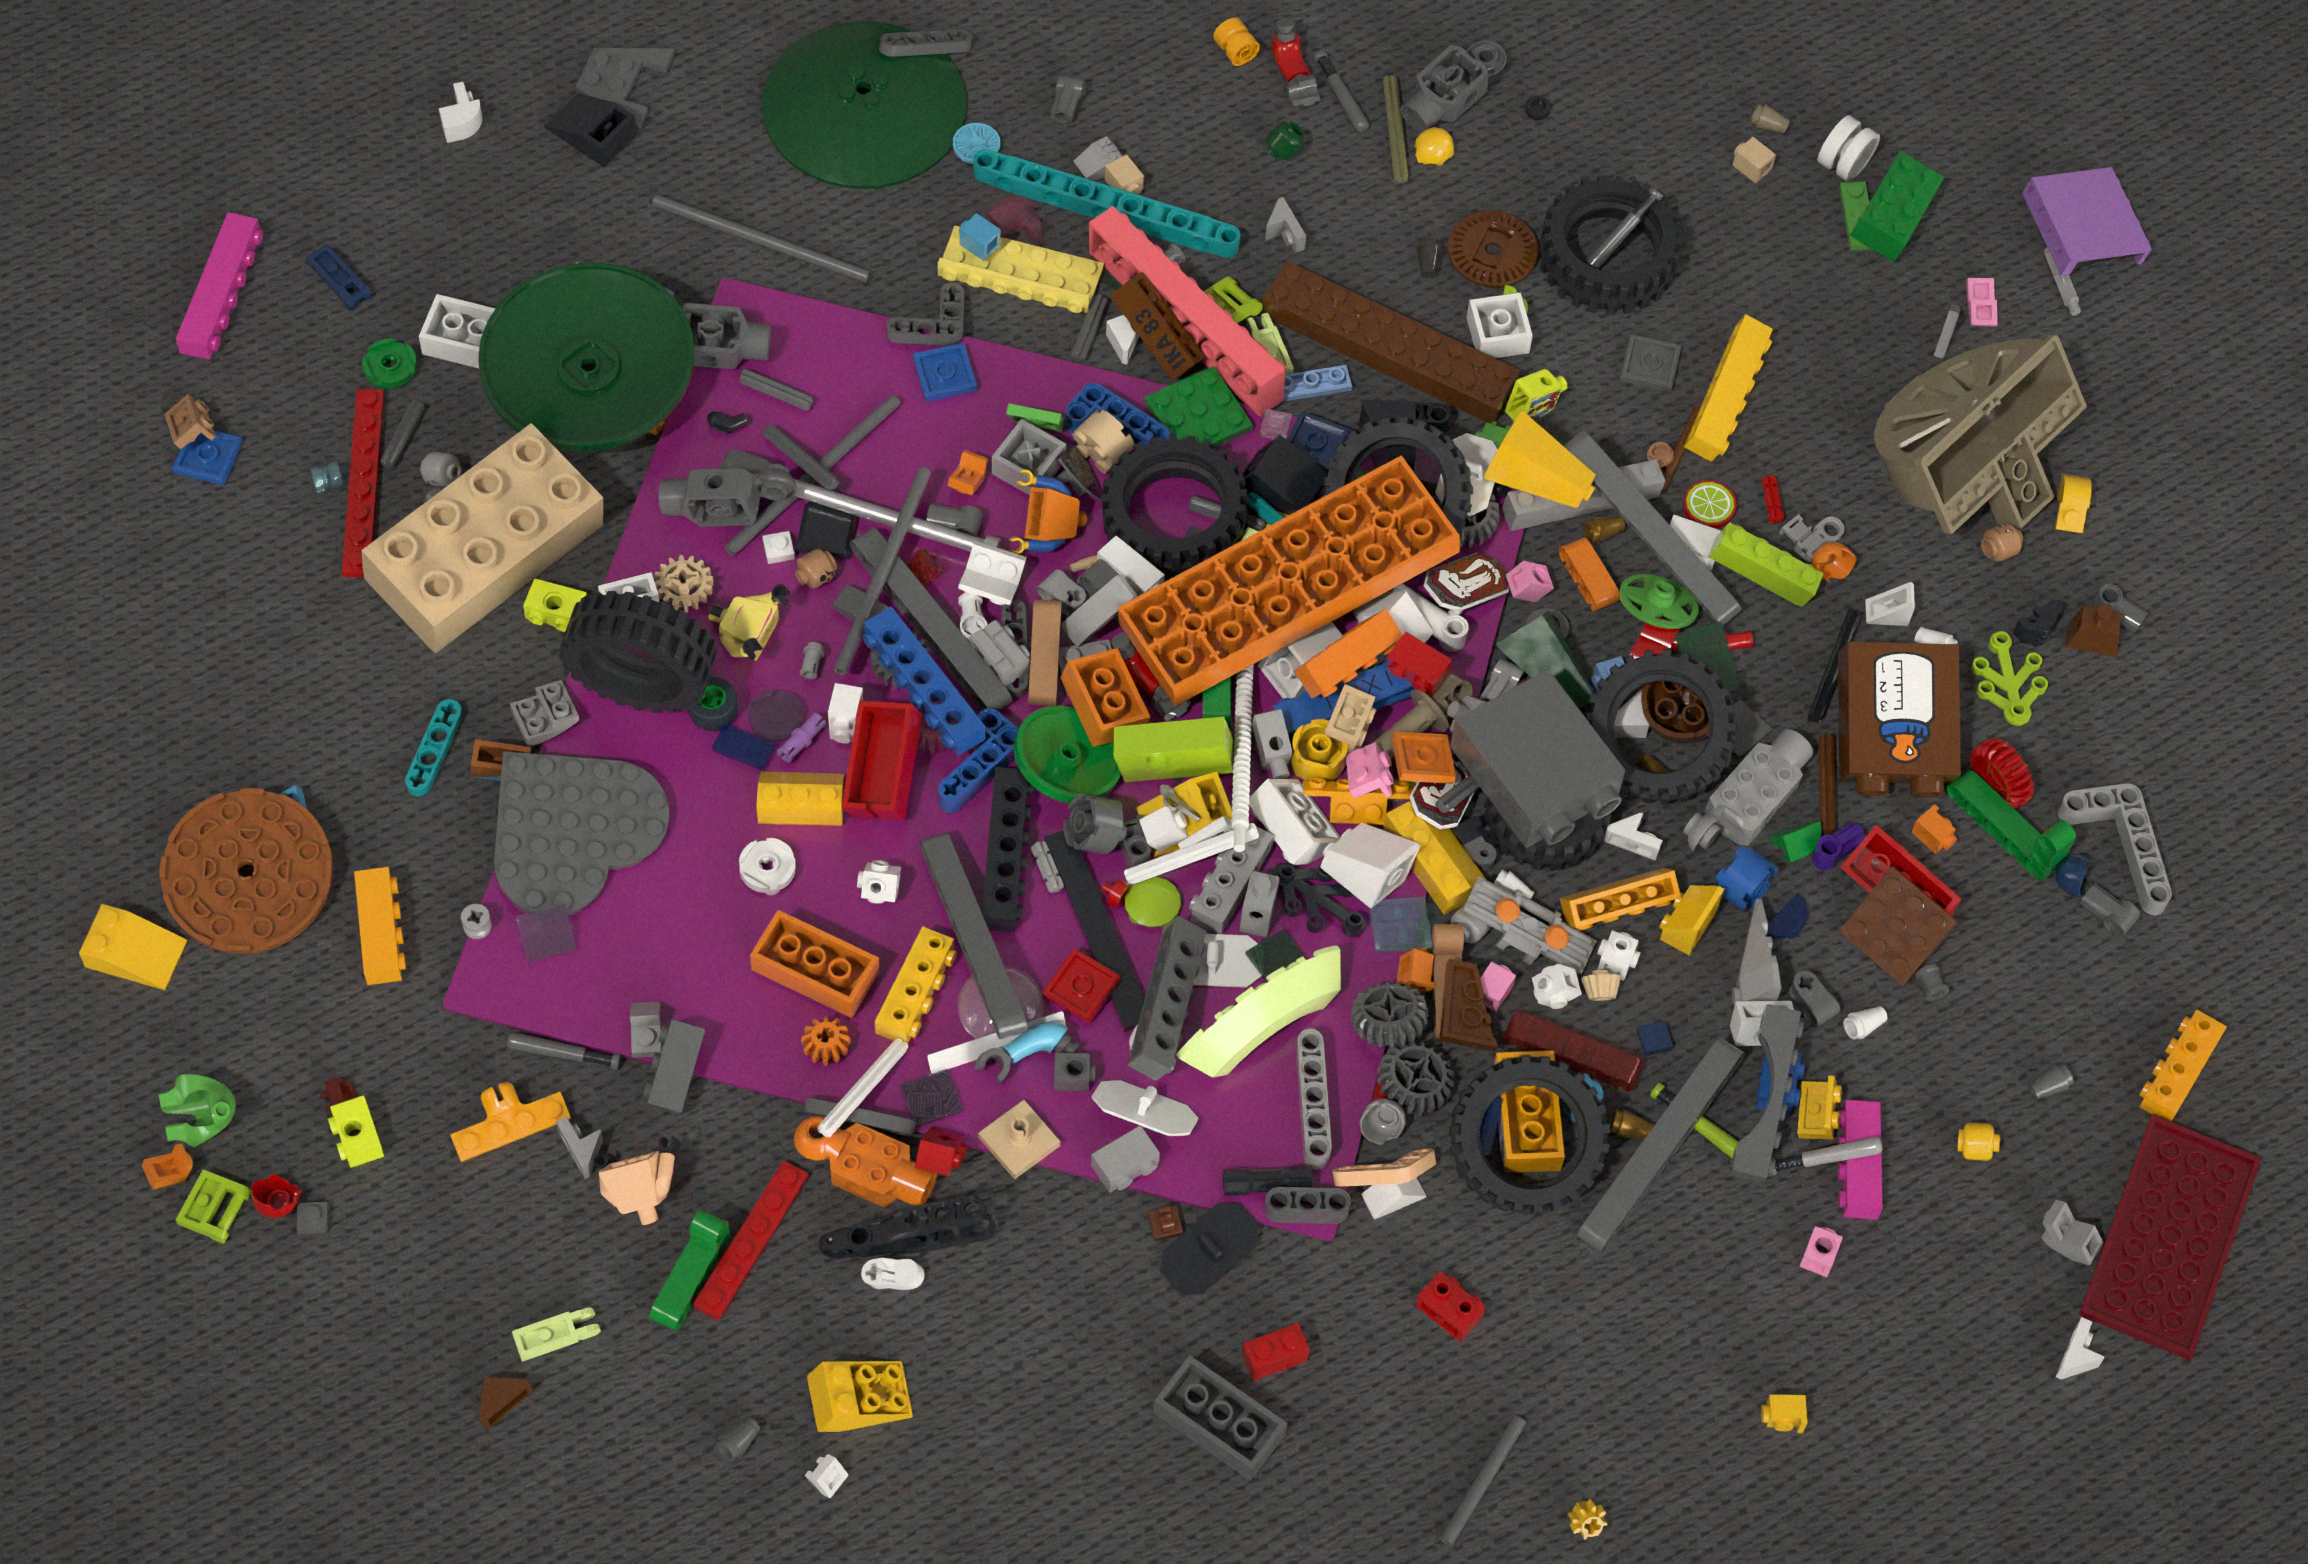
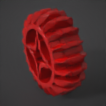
M1993 737L1980 743L1972 750L1970 767L2011 807L2017 809L2032 798L2034 793V781L2030 778L2032 773L2028 771V764L2024 763L2022 756H2019L2016 748H2011L2010 744L2007 741L2004 742L2001 738L1996 739Z

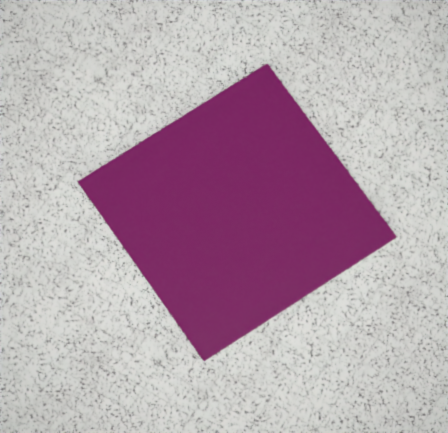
M730 278L721 279L711 305L740 307L746 322L771 324L769 360L743 359L736 369L694 366L689 386L683 398L667 418L604 584L652 572L655 581V572H661L660 564L668 566L669 558H673L676 562L679 561L680 555H683L684 560L694 556L695 563L703 560L704 568L709 567L711 576H713L712 595H707L706 604L698 602L699 609L696 610L693 606H688L687 617L697 619L701 623L700 628L707 629L711 634L710 639L715 640L717 656L710 677L725 679L734 687L737 694L738 714L734 722L727 728L719 731H706L698 728L692 722L688 710L682 711L678 708L675 713H668L666 710H661L660 713H652L649 709H642V711L634 710L633 706L625 704L620 706L615 704L616 701L609 698L605 700L598 696L599 693L585 689L581 681H575L570 676V671L565 688L579 715V721L559 735L544 741L539 754L625 761L646 770L658 781L667 797L669 822L666 835L659 848L643 859V862L629 868L608 870L606 883L599 896L584 907L582 911L564 918H539L519 910L502 893L495 877V871H493L481 905L485 906L489 911L492 924L491 931L481 939L467 938L443 1001L444 1009L610 1054L620 1053L622 1057L651 1064L653 1057L632 1058L630 1009L631 1003L660 1002L661 1029L663 1025L668 1026L672 1019L705 1029L692 1075L805 1104L806 1098L838 1104L893 1042V1040L875 1033V1020L923 926L953 938L954 950L957 951L956 958L952 966H946L943 972L945 974L944 982L940 990L935 989L931 997L933 998V1003L928 1014L923 1013L919 1021L921 1022V1028L916 1038L911 1037L905 1054L856 1108L907 1118L913 1121L917 1119L918 1123L915 1125L914 1133L923 1136L931 1126L965 1134L963 1144H967V1147L991 1153L978 1138V1133L1025 1100L1060 1140V1146L1035 1165L1102 1182L1091 1167V1154L1140 1125L1103 1112L1093 1100V1093L1101 1081L1121 1080L1145 1090L1148 1086H1153L1156 1088L1157 1094L1188 1105L1198 1117V1121L1191 1133L1183 1136H1167L1141 1126L1160 1152L1159 1164L1152 1173L1146 1176L1141 1174L1133 1179V1182L1126 1189L1210 1210L1217 1203H1240L1259 1224L1324 1241H1332L1338 1224L1276 1223L1270 1221L1264 1213L1268 1192L1224 1196L1222 1173L1223 1169L1245 1168L1248 1170L1284 1169L1288 1166H1307L1303 1158L1296 1048L1299 1034L1305 1029H1315L1321 1033L1324 1040L1332 1147L1328 1165L1321 1170L1311 1169L1312 1188H1340L1347 1192L1348 1186L1334 1185L1332 1170L1354 1165L1362 1136L1359 1121L1366 1106L1371 1103L1378 1077L1377 1068L1381 1065L1380 1060L1386 1047L1384 1045L1380 1048L1377 1043L1369 1046L1367 1040H1361L1360 1036L1353 1029L1350 1013L1352 1012L1353 1001L1356 1000L1358 993L1365 992V987L1374 988L1375 983L1385 985L1387 981L1389 984H1396L1399 958L1401 955L1412 950L1427 890L1412 869H1410L1404 883L1372 908H1369L1355 895L1351 898L1326 896L1349 913L1358 912L1364 917L1365 927L1363 933L1354 938L1345 935L1341 929L1342 922L1318 905V912L1324 918L1323 929L1318 933L1310 932L1306 927L1308 918L1303 894L1295 889V898L1299 899L1302 904L1298 916L1289 917L1284 913L1285 901L1283 890L1278 889L1267 938L1239 932L1245 894L1222 934L1248 935L1260 946H1266L1262 947L1268 948L1264 949V954L1269 953L1272 963L1264 964L1263 966L1268 967H1263V969L1283 965L1281 967H1286L1278 937L1270 939L1274 936L1282 937L1279 938L1280 943L1283 942V946H1286L1284 944L1287 943V947L1284 948L1293 949V951L1282 948L1283 954L1286 951L1285 958L1287 953L1291 952L1298 955L1297 959L1302 955L1308 960L1315 957L1313 955L1315 951L1337 945L1340 948L1341 990L1323 1010L1309 1013L1291 1022L1263 1041L1242 1059L1228 1075L1211 1077L1182 1061L1176 1054L1200 1029L1204 1032L1217 1022L1214 1016L1218 1012H1222L1230 1005L1236 1006L1238 1003L1235 999L1250 987L1255 989L1257 986L1267 983L1268 980L1265 973H1263L1262 977L1247 988L1193 985L1194 994L1188 1002L1186 1010L1188 1017L1180 1033L1182 1041L1176 1049L1174 1056L1176 1064L1169 1074L1166 1073L1155 1081L1127 1066L1131 1052L1129 1039L1133 1030L1124 1032L1110 996L1092 1022L1087 1024L1042 995V991L1073 948H1076L1092 959L1094 958L1065 889L1062 888L1057 893H1050L1045 884L1047 880L1043 879L1036 862L1038 858H1034L1031 847L1036 842L1044 841V836L1063 830L1064 819H1069L1071 810H1067L1070 803L1050 798L1033 787V797H1027V805H1032L1031 821L1025 822L1024 830H1029L1028 847L1023 846L1022 855H1027L1026 872L1021 871L1020 880H1025L1024 897H1018V905H1023L1022 922H1016L1015 932L990 930L989 932L1023 1010L1026 1023L1062 1011L1066 1027L1068 1028L1065 1033L1072 1037L1071 1041L1073 1043H1076V1041L1080 1043L1074 1053H1090V1064H1095V1082L1089 1081V1092L1054 1091L1055 1053H1057L1055 1050H1052L1051 1053L1038 1051L1014 1064L1010 1063V1070L1001 1084L995 1081L1002 1071L1001 1065L993 1060L987 1061L983 1070H974L976 1062L974 1060L941 1071L948 1077L940 1072L935 1076L931 1073L928 1055L996 1033L926 865L919 842L920 839L948 832L982 913L994 780L955 813H946L939 807L938 786L943 779L984 743L981 742L957 756L952 749L948 750L944 746L940 738L941 734L936 728H930L925 720V714L919 708L917 710L922 714L905 821L883 820L877 815L876 819L852 818L843 809L842 826L758 824L757 792L761 772L845 774L846 782L852 743H839L834 739H830L828 710L835 683L863 688V701L911 703L909 693L905 688L896 689L895 686L890 684L886 686L883 679L877 680L876 671L871 669V652L874 651V648L869 649L863 637L847 674L841 675L834 671V666L853 623L831 606L846 585L866 593L872 576L851 549L849 560L834 558L837 570H835L833 580L817 589H812L807 584H800L795 571L798 570L797 560L804 556L805 553H798L795 550L805 504L810 502L809 500L798 497L734 556L729 555L724 546L746 526L700 527L685 516H663L659 505V486L662 479L687 478L690 470H700L702 468L718 469L729 450H738L766 459L771 464L783 465L788 468L791 477L798 480L806 471L764 437L763 431L768 425L776 426L815 460L819 461L887 398L895 395L900 400L901 405L828 470L839 479L840 483L837 487L844 495L900 512L918 469L925 467L931 471V475L913 517L926 521L928 510L932 503L958 509L967 505L976 507L984 515L977 537L985 539L987 535L1000 538V549L1011 552L1009 549L1016 550L1020 547L1019 541L1009 540L1011 537L1016 536L1023 541H1029V539L1025 538L1030 495L992 474L993 454L1018 424L1011 422L1006 414L1008 403L1060 413L1065 421L1068 404L1084 386L1090 383H1097L1154 418L1144 403V397L1169 385L963 335L962 341L959 344H965L977 384V392L925 402L913 362V353L946 346L894 343L886 337V324L891 319L890 317ZM928 329L918 330L921 334L931 333ZM743 369H749L813 396V405L809 411H806L740 383V374ZM1239 403L1253 425L1252 431L1215 447L1213 450L1217 452L1222 448L1226 451L1227 461L1235 460L1238 464V472L1242 474L1260 448L1279 434L1287 440L1298 417L1272 410L1259 417L1249 406ZM712 411H716L731 418L744 413L748 425L729 434H723L709 426L707 415ZM1065 426L1063 432L1039 428L1066 443V452L1074 445H1078L1073 435L1066 430ZM1416 448L1413 472L1420 480L1438 484L1441 472L1437 464L1428 454ZM1132 449L1128 454L1130 455L1131 453H1133L1134 449ZM964 450L988 459L984 481L973 495L963 494L956 489L948 487L949 477L959 466ZM1368 456L1359 469L1371 472L1377 468L1371 457ZM1088 457L1085 460L1094 472L1103 492V483L1105 478L1109 479V471L1106 474L1100 472L1094 464L1095 461ZM1063 466L1060 468V470L1057 472L1054 478L1061 474L1063 471H1065V468ZM1179 477L1165 478L1152 482L1139 490L1130 501L1129 513L1131 520L1143 531L1160 538L1181 539L1203 532L1217 520L1191 511L1189 509L1191 497L1197 495L1220 503V499L1213 490L1198 481ZM817 481L813 484V485H815V486L824 488V487H823L819 482H817ZM1068 482L1064 485L1070 490L1071 497L1079 500V511H1083L1087 515L1085 526L1077 527L1076 536L1074 538H1067L1063 545L1052 552H1029V549H1024L1022 553L1018 554L1027 557L1013 599L1022 601L1026 607L1027 650L1032 642L1034 599L1043 600L1037 593V586L1056 569L1064 572L1069 579L1076 583L1086 570L1073 573L1070 569V564L1097 555V552L1108 543L1107 534L1104 532L1102 502L1087 492L1079 497ZM1510 487L1508 492L1516 491L1518 489ZM1326 488L1317 498L1314 497L1310 503L1326 496ZM1506 495L1503 498L1495 497V503H1498L1499 506L1498 513L1500 519L1497 523V530L1495 533H1492L1489 541L1483 540L1481 546L1474 542L1471 549H1469L1467 544H1463L1459 553L1405 581L1403 584L1445 612H1448L1450 609L1439 606L1424 588L1427 571L1474 553H1479L1496 558L1507 573H1509L1514 568L1524 528L1510 531L1502 511ZM760 497L756 517L775 500ZM1247 506L1248 514L1260 517L1249 506ZM1483 514L1478 515L1476 519L1477 524L1484 519ZM858 516L854 538L874 527L888 542L893 527ZM789 531L795 559L768 564L762 536ZM906 532L897 555L960 631V618L963 614L958 598L964 594V591L959 589L958 586L967 567L971 552ZM778 584L785 585L791 592L785 595L788 603L785 606L777 604L779 621L758 660H751L749 657H732L721 643L719 635L720 624L709 620L713 606L718 605L728 609L735 597L744 598L772 592L773 588ZM882 589L878 601L888 607L892 606L910 631L917 634V640H922V637ZM1507 593L1464 609L1459 616L1467 621L1469 627L1466 643L1460 651L1449 652L1444 650L1440 646L1439 640L1432 635L1425 642L1452 659L1451 673L1469 682L1473 688L1472 697L1479 699ZM982 596L981 613L984 615L987 625L996 620L1002 626V605L995 604L989 598ZM1016 609L1011 610V623H1017ZM1354 610L1332 621L1342 635L1355 628L1358 624L1357 618L1352 613ZM1061 613L1062 624L1067 618ZM1113 618L1082 644L1109 639L1111 648L1114 649L1111 643L1112 638L1124 632V630ZM1061 627L1059 648L1075 645ZM1012 632L1015 637L1014 641H1019L1022 638L1019 632ZM809 642L821 644L825 652V656L820 660L816 679L804 678V675H800L805 657L803 650ZM619 646L622 649H625L631 653L647 658L657 659L642 651L624 646ZM930 648L931 658L978 716L981 710ZM1261 660L1254 663L1251 723L1253 722L1254 715L1273 711V706L1283 699L1258 667ZM1058 667L1056 706L1074 708L1070 697L1064 691ZM1030 670L1028 672V692L1021 698H1012L1011 704L998 711L1018 729L1025 718L1031 713L1048 707L1028 705ZM1237 673L1231 676L1232 724L1228 726L1235 727ZM1016 678L1013 682V688H1019V678ZM920 681L919 684H925V683H927V682H926V681ZM1138 690L1150 715L1147 724L1167 722L1160 717L1151 705L1152 699ZM1203 692L1189 699L1191 704L1186 708L1187 711L1180 717H1174L1168 722L1203 719ZM1410 697L1376 710L1360 749L1373 743L1413 709L1415 704ZM934 701V702H932V703H934V704H941V703H943V702H942V701ZM813 713L819 714L822 718L818 722L820 723L822 720H825L826 726L811 739L812 743L807 748H803L790 763L782 760L781 757L784 753L779 756L777 749L792 736L791 732L795 728H800ZM1450 716L1447 718L1449 729L1445 732L1430 726L1423 733L1447 734L1449 745H1451L1453 733L1450 731V726L1454 718ZM949 721L948 723H949V724H957V723H959V722H957V721ZM986 724L985 727L991 728L994 725ZM1252 740L1250 745L1251 766L1249 769L1250 797L1267 779H1273L1271 769L1261 770ZM1012 741L1004 742L1007 745L1014 744ZM1393 757L1389 771L1395 782L1400 780L1395 757ZM989 758V759H986V760H984V761H986V762H994L995 760ZM1290 758L1287 765L1290 776L1285 779H1298L1303 784L1304 780L1293 773ZM1016 760L1007 767L1019 769ZM1345 765L1343 772L1334 782H1337L1339 779H1348L1347 765ZM1229 773L1225 777H1219L1231 809L1233 806V773ZM1121 774L1116 785L1105 798L1119 800L1122 803L1123 821L1135 819L1136 815H1138L1136 810L1138 806L1161 795L1160 786L1162 784L1169 785L1172 789L1189 779L1199 776L1125 782ZM967 776L965 777V779L973 780L975 779V777ZM1311 796L1329 820L1330 797ZM1008 798L1007 800L1010 802H1015L1018 799ZM1387 799L1386 813L1405 804L1410 799ZM1248 805L1249 823H1254L1257 827L1268 831L1264 824L1253 815L1252 808ZM1008 822V823H1005L1004 825H1006V826H1008V827H1012V826H1015L1016 824H1015V823H1012V822ZM1331 823L1340 837L1347 829L1351 828L1353 830L1359 825ZM1367 824V825H1370V826H1372V827H1375V828H1378V829H1381V830H1383V827H1384V825H1379V824ZM766 838H775L786 843L793 852L796 863L794 878L789 885L775 895L752 890L740 877V855L743 849L753 841L757 840L758 843L760 841H767ZM1273 841L1272 849L1258 872L1272 875L1276 865L1280 863L1292 864L1284 858L1283 851L1277 842ZM1117 844L1108 854L1081 851L1144 1000L1163 927H1147L1131 922L1125 909V901L1119 909L1107 904L1109 895L1101 892L1104 883L1107 881L1115 885L1119 879L1127 882L1124 871L1129 867L1126 864L1120 845ZM1005 847L1002 850L1010 852L1014 849L1011 847ZM1151 850V860L1163 856L1159 855L1154 857ZM1134 852L1136 855L1143 854L1142 852ZM1219 853L1156 876L1168 880L1179 892L1181 906L1177 916L1191 922L1192 910L1189 909L1190 903L1195 894L1200 895L1203 891L1202 884L1208 872L1213 873L1216 869L1215 861ZM1324 856L1310 864L1294 866L1297 869H1318ZM881 860L888 862L891 866L901 867L899 891L895 902L872 903L866 898H861L862 888H857L859 871H864L867 862L872 863V861ZM769 861L767 864L761 863L763 870H771L773 868L772 861ZM1003 872L1000 875L1003 877H1008L1012 874L1009 872ZM1334 878L1329 882H1322L1319 879L1305 880L1309 885L1340 884ZM1001 897L997 900L1000 902H1007L1010 899L1006 897ZM1293 905L1288 906L1291 909H1297ZM777 910L879 957L880 973L853 1018L751 970L750 954ZM1253 911V917H1263L1261 913ZM1316 921L1311 922L1314 925H1319ZM1197 925L1198 927H1200V928L1206 930V931H1207L1206 934H1215V933H1213V932H1211V931H1209V930H1207V929H1205V928H1203V927ZM1283 931H1284V933H1285V934H1284V938H1287V939H1290V940L1283 939V933H1280V932H1283ZM1266 954V955H1264V956H1266V957L1268 958L1267 961H1270L1268 954ZM1293 956L1286 959V964L1293 959ZM1281 967L1263 970V972L1279 969ZM825 1015L829 1018V1022L838 1018L840 1026L846 1025L848 1028L847 1035L851 1040V1044L847 1046V1055H839L840 1061L838 1064L830 1059L827 1066L823 1064L822 1059L814 1064L812 1056L804 1054L805 1046L801 1044V1037L805 1035V1026L813 1027L812 1021L814 1018L820 1023L823 1022ZM1310 1043L1303 1045L1307 1049L1316 1048L1315 1045ZM1072 1069L1068 1071V1073L1071 1075H1079L1082 1073L1077 1069ZM1315 1070L1305 1071L1311 1076L1318 1074ZM940 1074L941 1077L950 1080V1083L947 1085V1083L941 1082L937 1075ZM929 1076L928 1080L926 1081V1083L920 1091H925L924 1088L928 1091H931L927 1087L930 1088L929 1084L931 1081H933L932 1079H934L935 1081L942 1084L940 1085V1088L942 1090H945L943 1092H947V1088H949L950 1091L952 1090V1088H954L948 1098L947 1104H950L954 1094L956 1095V1099H958V1102L949 1110L948 1113H946L944 1109L948 1110L950 1107L944 1104L943 1113L945 1114L942 1115L941 1093L907 1092L906 1099L905 1095L907 1089L909 1088L908 1091L918 1089L919 1087H914L915 1085H919L916 1084V1082H918V1079L922 1080L921 1082H919L921 1084L919 1085L921 1088L923 1081L926 1080L923 1078H927ZM931 1083V1089L938 1091L934 1084ZM910 1094H912V1111L910 1109ZM913 1095H915V1115L913 1111ZM916 1095H917V1115H916ZM919 1095H920V1115H919ZM923 1095L925 1104L926 1095L927 1104H929L930 1095V1104H934V1115H922ZM936 1095H937V1115H936ZM938 1095H940V1115L938 1106ZM954 1096L953 1101H952V1103H951L950 1106H952V1105L954 1104V1101H955V1102L957 1101V1100H955V1096ZM1309 1096L1307 1098L1311 1102L1320 1101L1316 1096ZM923 1105V1114H931V1112L925 1111L926 1107L931 1108V1106ZM914 1117H936V1118H933V1119H930V1120H929V1119L927 1120V1118H924V1120H922V1122L920 1123V1120H919L918 1118H914ZM1315 1122L1309 1124L1314 1129L1322 1127L1319 1123ZM1314 1149L1311 1151L1312 1154L1316 1156H1321L1324 1154V1152L1319 1149ZM1278 1201L1271 1203L1275 1208L1285 1207L1283 1203ZM1310 1202L1300 1204L1305 1209H1312L1314 1207ZM1336 1202L1330 1204L1333 1209L1337 1210L1343 1207L1340 1203Z

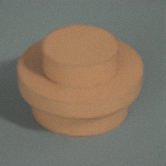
M1665 442L1652 444L1647 452V460L1656 459L1659 467L1669 465L1674 458L1672 448Z

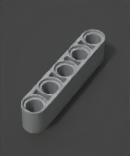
M1305 1029L1298 1036L1296 1048L1303 1158L1307 1166L1310 1165L1312 1170H1321L1329 1163L1332 1147L1324 1040L1319 1031ZM1310 1043L1315 1045L1316 1048L1307 1049L1303 1045ZM1315 1070L1318 1074L1311 1076L1305 1071ZM1309 1096H1316L1320 1101L1311 1102L1307 1098ZM1315 1122L1319 1123L1322 1127L1314 1129L1309 1124ZM1314 1149H1319L1323 1151L1324 1154L1321 1156H1316L1312 1154L1311 1151Z

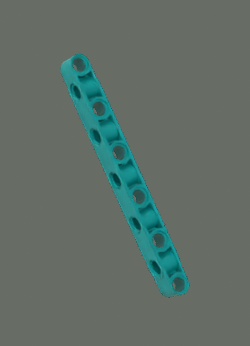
M988 149L979 150L974 154L973 174L980 182L1092 218H1096L1114 206L1120 213H1124L1129 218L1130 223L1147 235L1225 258L1234 257L1239 252L1240 231L1231 224L1018 157L1004 155Z

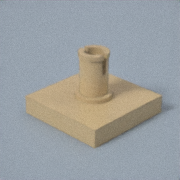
M1025 1100L978 1133V1138L1014 1179L1018 1178L1060 1146V1140Z

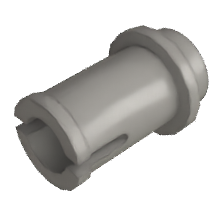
M809 642L804 647L805 657L800 670V675H804V678H817L820 660L825 656L824 647L821 644Z

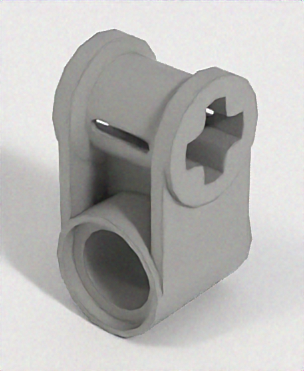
M1059 569L1054 570L1036 588L1037 593L1043 600L1062 601L1061 613L1066 618L1071 616L1086 601L1085 590Z

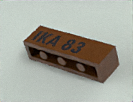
M1143 272L1128 280L1110 295L1116 308L1124 314L1130 322L1133 331L1138 333L1146 344L1148 351L1156 357L1162 365L1163 371L1173 381L1206 357Z

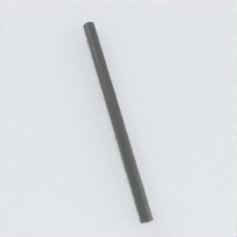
M656 194L653 199L652 205L654 207L867 283L871 277L870 270L668 197Z
M895 395L887 398L818 462L829 470L901 405L900 400ZM807 472L798 479L812 485L816 482ZM793 496L790 499L772 502L756 517L753 525H747L724 546L726 552L731 556L738 553L798 497Z
M920 467L916 473L834 666V671L838 674H847L864 633V622L869 620L924 492L931 475V471L925 467Z

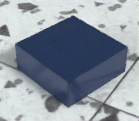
M1665 1021L1637 1028V1034L1645 1056L1672 1051L1673 1044Z

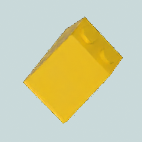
M101 904L79 954L86 968L166 990L185 948L187 939L129 911Z

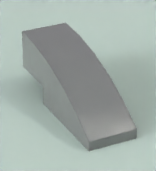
M1117 575L1081 605L1060 626L1076 647H1079L1118 615L1117 607L1138 597V595L1122 575Z

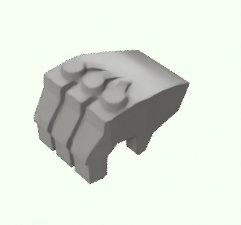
M1106 136L1091 144L1073 162L1086 179L1095 181L1105 178V165L1123 157V155Z

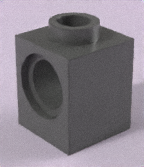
M1055 1053L1054 1091L1089 1092V1081L1095 1082V1064H1090V1053ZM1072 1069H1077L1082 1073L1079 1075H1071L1068 1073V1071Z

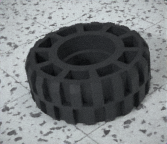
M1486 797L1485 823L1490 827L1489 834L1494 842L1498 841L1500 843L1499 849L1505 855H1512L1515 862L1521 865L1523 863L1532 865L1531 868L1541 870L1542 867L1550 868V871L1561 870V866L1565 865L1571 868L1578 865L1581 858L1583 860L1590 858L1594 854L1595 848L1601 846L1611 818V813L1600 819H1594L1588 813L1574 821V830L1562 841L1554 845H1548L1542 839L1525 848L1488 797Z

